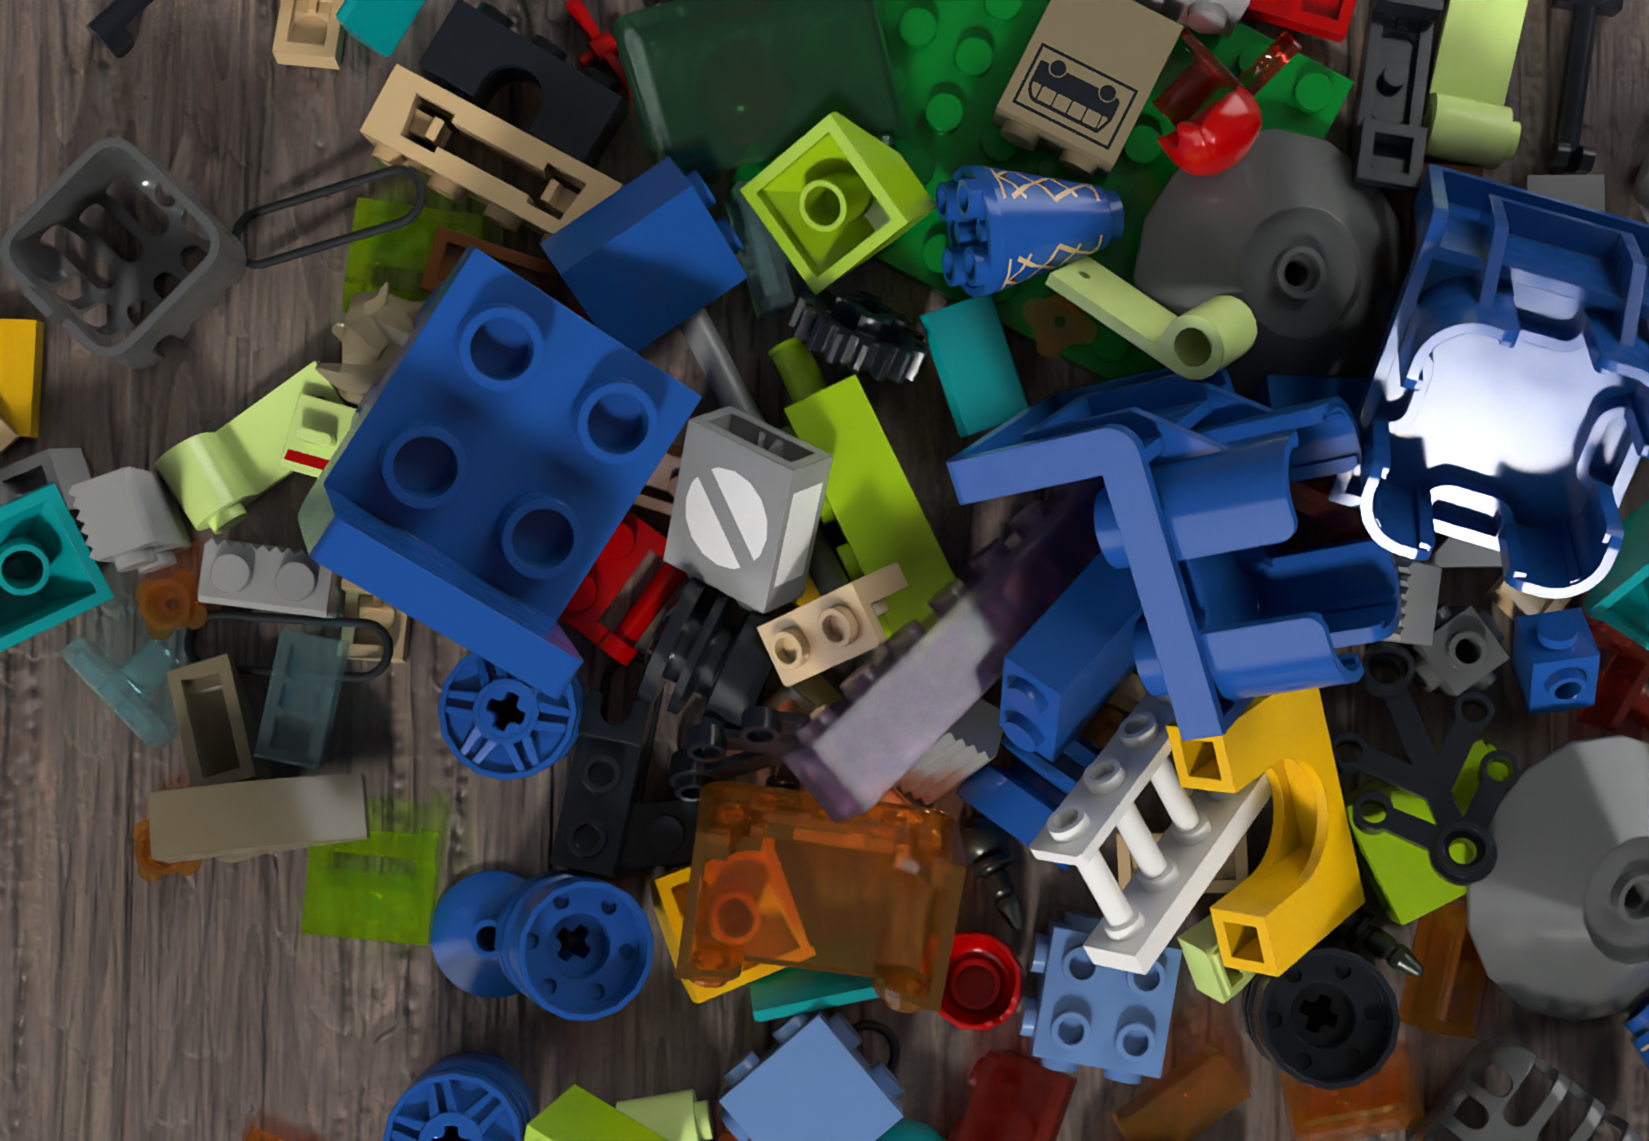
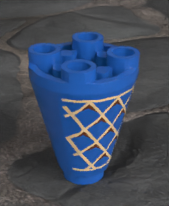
M979 165L961 166L954 172L951 181L940 182L936 188L937 212L940 219L947 222L949 247L945 248L942 254V270L948 286L961 285L965 293L973 298L987 297L1106 248L1108 243L1119 241L1123 234L1124 211L1119 195L1114 190L1104 191L1100 186Z

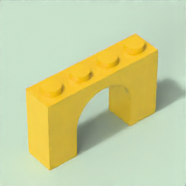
M1319 688L1254 697L1223 736L1182 741L1176 719L1166 725L1180 787L1236 794L1265 772L1272 792L1273 826L1264 857L1248 878L1210 907L1224 967L1279 977L1366 902Z

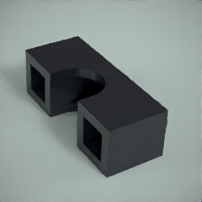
M457 0L418 63L427 77L447 91L485 110L494 94L508 83L522 81L537 86L542 90V104L538 114L528 128L531 136L595 169L629 113L623 97L619 95L622 87L612 78L593 67H589L584 74L564 62L568 56L566 52L550 40L535 34L533 39L529 41L512 31L511 27L514 22L490 4L481 2L476 9L463 0Z

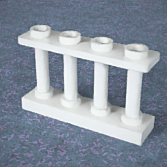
M1147 691L1131 714L1120 724L1117 732L1094 762L1086 768L1081 779L1061 805L1049 816L1047 823L1029 845L1031 852L1038 860L1077 866L1102 910L1103 918L1083 944L1092 963L1146 975L1272 795L1269 781L1264 772L1236 794L1196 789L1191 797H1189L1186 789L1180 787L1178 774L1168 757L1172 749L1166 725L1176 719L1169 695L1155 697ZM1150 780L1172 819V823L1157 844L1134 803ZM1115 826L1118 828L1139 867L1123 890L1119 887L1099 851L1100 846Z

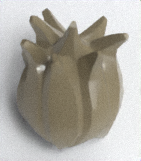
M385 282L381 288L375 291L355 293L350 301L345 323L333 324L331 332L342 342V363H318L315 369L337 387L341 397L349 403L359 405L368 390L374 384L378 385L415 329V319L426 300L409 302L389 294L388 282Z

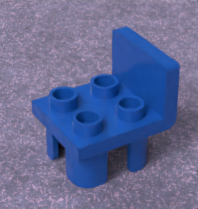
M1429 164L1414 203L1418 244L1354 414L1365 449L1363 459L1354 470L1332 475L1328 485V500L1361 510L1363 523L1371 537L1379 545L1395 554L1420 561L1428 560L1435 545L1434 532L1500 551L1504 580L1514 589L1543 598L1559 599L1576 596L1596 586L1610 571L1624 537V528L1618 511L1619 505L1640 458L1645 457L1649 459V224L1443 166Z
M469 244L447 279L438 285L427 298L415 319V329L378 385L374 384L358 405L349 431L309 491L300 508L297 519L308 555L314 561L546 695L559 700L584 660L556 621L698 405L702 396Z
M1163 366L1046 395L946 461L959 505L1103 476L1106 487L1098 492L1094 504V525L1097 540L1104 557L1111 566L1116 569L1129 567L1131 569L1145 615L1137 622L1134 631L1133 650L1136 668L1142 684L1152 696L1169 695L1182 741L1223 736L1254 697L1358 682L1364 674L1362 661L1359 660L1358 654L1337 655L1334 648L1378 642L1390 637L1398 627L1401 616V587L1394 554L1379 545L1372 537L1287 552H1280L1278 543L1288 540L1297 531L1298 526L1289 483L1354 470L1363 459L1365 449L1357 422L1347 403L1339 396L1272 409L1235 394L1231 378L1225 368L1205 379L1189 380Z

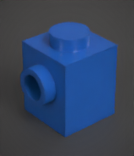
M1581 607L1515 617L1512 671L1528 715L1594 706L1600 653Z

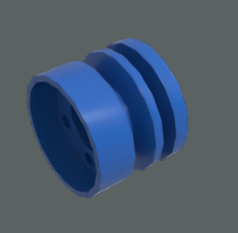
M472 652L459 660L444 681L438 705L442 737L455 758L478 775L504 781L533 776L568 756L577 744L580 735L578 728L587 695L585 683L577 671L559 700H556ZM516 694L519 696L517 708L525 713L524 720H516L506 726L502 723L505 713L501 709L496 708L498 700L510 699Z
M1003 731L1000 745L1014 758L1008 769L988 762L966 778L955 793L1029 847L1030 843L1047 823L1049 816L1057 810L1081 779L1086 768L1094 762L1103 750L1082 733H1079L1052 763L1036 751L1027 752L1020 749ZM1052 862L1053 864H1055L1056 866H1058L1066 872H1068L1072 866L1069 864Z
M553 869L527 879L508 897L497 919L494 947L502 972L517 990L526 997L532 999L533 1002L543 1009L566 1020L595 1021L620 1011L641 991L652 968L654 937L647 914L629 893L581 871ZM562 928L570 931L569 934L575 939L573 946L569 950L562 947L560 941L555 938Z
M478 1051L447 1055L425 1069L401 1096L388 1115L383 1141H455L453 1137L444 1136L451 1125L458 1127L460 1138L469 1139V1141H524L527 1124L537 1116L534 1094L520 1071L499 1056Z

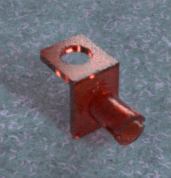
M1185 26L1180 36L1194 50L1190 55L1194 61L1158 98L1155 97L1152 103L1177 128L1180 122L1188 121L1221 87L1227 91L1230 87L1234 90L1240 86L1249 91L1254 97L1298 53L1302 46L1287 32H1283L1237 78Z
M1586 618L1595 643L1612 653L1613 657L1597 682L1595 705L1582 708L1577 716V720L1587 726L1615 732L1625 716L1649 730V685L1646 684L1649 677V651L1607 623L1598 619Z

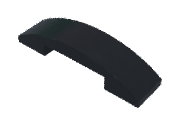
M1371 0L1361 55L1353 120V182L1417 193L1420 189L1428 128L1421 126L1434 22L1443 10L1444 0Z

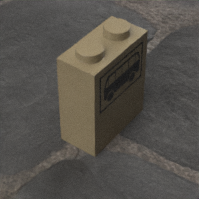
M1050 0L996 107L991 123L1002 128L1000 135L1004 139L1020 148L1032 151L1037 145L1059 156L1057 163L1063 169L1078 177L1092 179L1095 174L1106 179L1184 26L1133 0Z

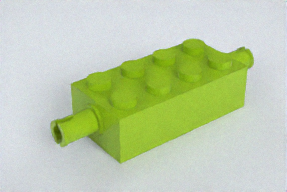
M793 337L776 345L768 351L770 359H773L793 402L787 408H784L788 425L779 430L833 455L820 520L824 527L835 522L845 541L844 544L836 547V552L850 581L853 582L898 562L908 587L884 598L890 610L878 615L877 618L886 635V640L892 638L895 646L900 649L903 647L907 651L914 649L930 683L933 680L936 681L939 675H942L960 686L968 688L974 684V681L969 676L948 631L953 629L952 623L973 613L856 374L836 384L827 385L811 351L805 347L807 340Z

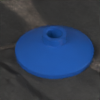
M502 870L478 872L460 880L440 900L431 924L433 954L445 976L465 992L486 998L507 997L520 992L502 972L495 948H487L482 944L480 931L485 926L496 928L497 919L508 897L527 878Z

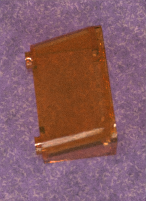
M720 781L704 785L699 795L675 978L690 980L692 983L705 988H718L724 986L728 981L738 978L742 972L743 963L746 961L872 977L875 993L884 1000V1003L889 1008L904 1013H914L921 1009L940 1011L967 870L958 822L947 813L920 806L737 782Z

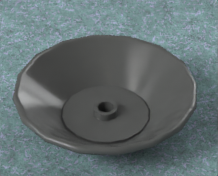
M1272 128L1260 131L1244 159L1218 175L1199 177L1185 173L1180 168L1174 171L1144 218L1133 279L1136 289L1178 317L1218 295L1233 296L1242 300L1251 309L1257 325V336L1254 345L1245 355L1224 368L1231 378L1235 394L1253 400L1262 380L1270 374L1368 378L1383 339L1374 321L1376 302L1386 289L1397 283L1404 282L1407 274V265L1399 220L1379 186L1353 182L1352 159L1329 141ZM1289 263H1292L1298 272L1297 281L1293 286L1286 281L1284 274L1285 268Z
M1620 734L1568 742L1523 769L1519 779L1516 781L1517 783L1505 791L1488 828L1497 845L1498 856L1495 867L1486 879L1475 885L1467 886V929L1487 976L1524 1009L1570 1022L1624 1013L1649 997V743ZM1472 854L1470 862L1474 860V854Z

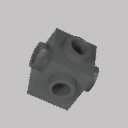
M1445 603L1437 605L1432 646L1398 643L1405 647L1414 659L1415 672L1413 677L1426 691H1433L1434 694L1458 696L1467 691H1483L1498 678L1494 669L1509 659V656L1499 644L1504 639V636L1497 623L1484 610L1478 609L1475 611L1472 605L1448 607ZM1458 642L1468 654L1461 660L1455 654Z

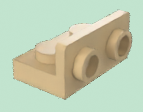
M898 562L850 582L757 627L783 685L787 687L794 685L886 642V635L877 618L878 615L890 610L884 598L908 587Z

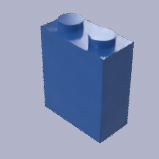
M669 156L540 243V246L595 326L635 353L748 278L735 256L744 249L741 241L724 217L714 221L707 210L717 203L711 191L696 170L685 176Z
M1101 551L1004 656L999 726L1003 728L1006 736L1020 749L1027 752L1036 751L1053 763L1136 669L1133 650L1134 631L1137 622L1145 615L1130 567L1123 569L1114 568L1108 563Z

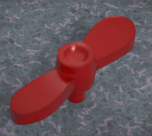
M567 0L564 3L567 12L589 40L587 43L589 50L577 58L581 66L586 68L595 61L599 65L606 63L615 79L632 100L640 96V91L616 59V56L620 53V48L608 31L600 33L586 7L580 0Z

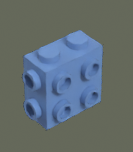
M1066 911L1064 921L1047 918L1045 934H1034L1030 951L1029 971L1038 973L1034 998L1024 996L1018 1023V1035L1027 1036L1026 1044L1031 1055L1040 1057V1066L1059 1072L1077 1073L1078 1066L1081 1064L1103 1068V1076L1105 1078L1121 1083L1141 1084L1142 1075L1161 1079L1182 949L1170 940L1146 975L1095 965L1092 963L1083 944L1102 919L1101 917Z
M824 1009L813 1011L808 1016L805 1013L789 1016L772 1033L773 1037L778 1041L759 1058L752 1050L749 1051L722 1076L728 1085L723 1088L719 1098V1102L725 1108L719 1114L726 1127L739 1141H748L749 1139L752 1141H876L904 1117L903 1103L898 1099L905 1092L903 1087L882 1062L879 1061L872 1067L856 1049L863 1042L861 1037L839 1012H836L831 1018Z

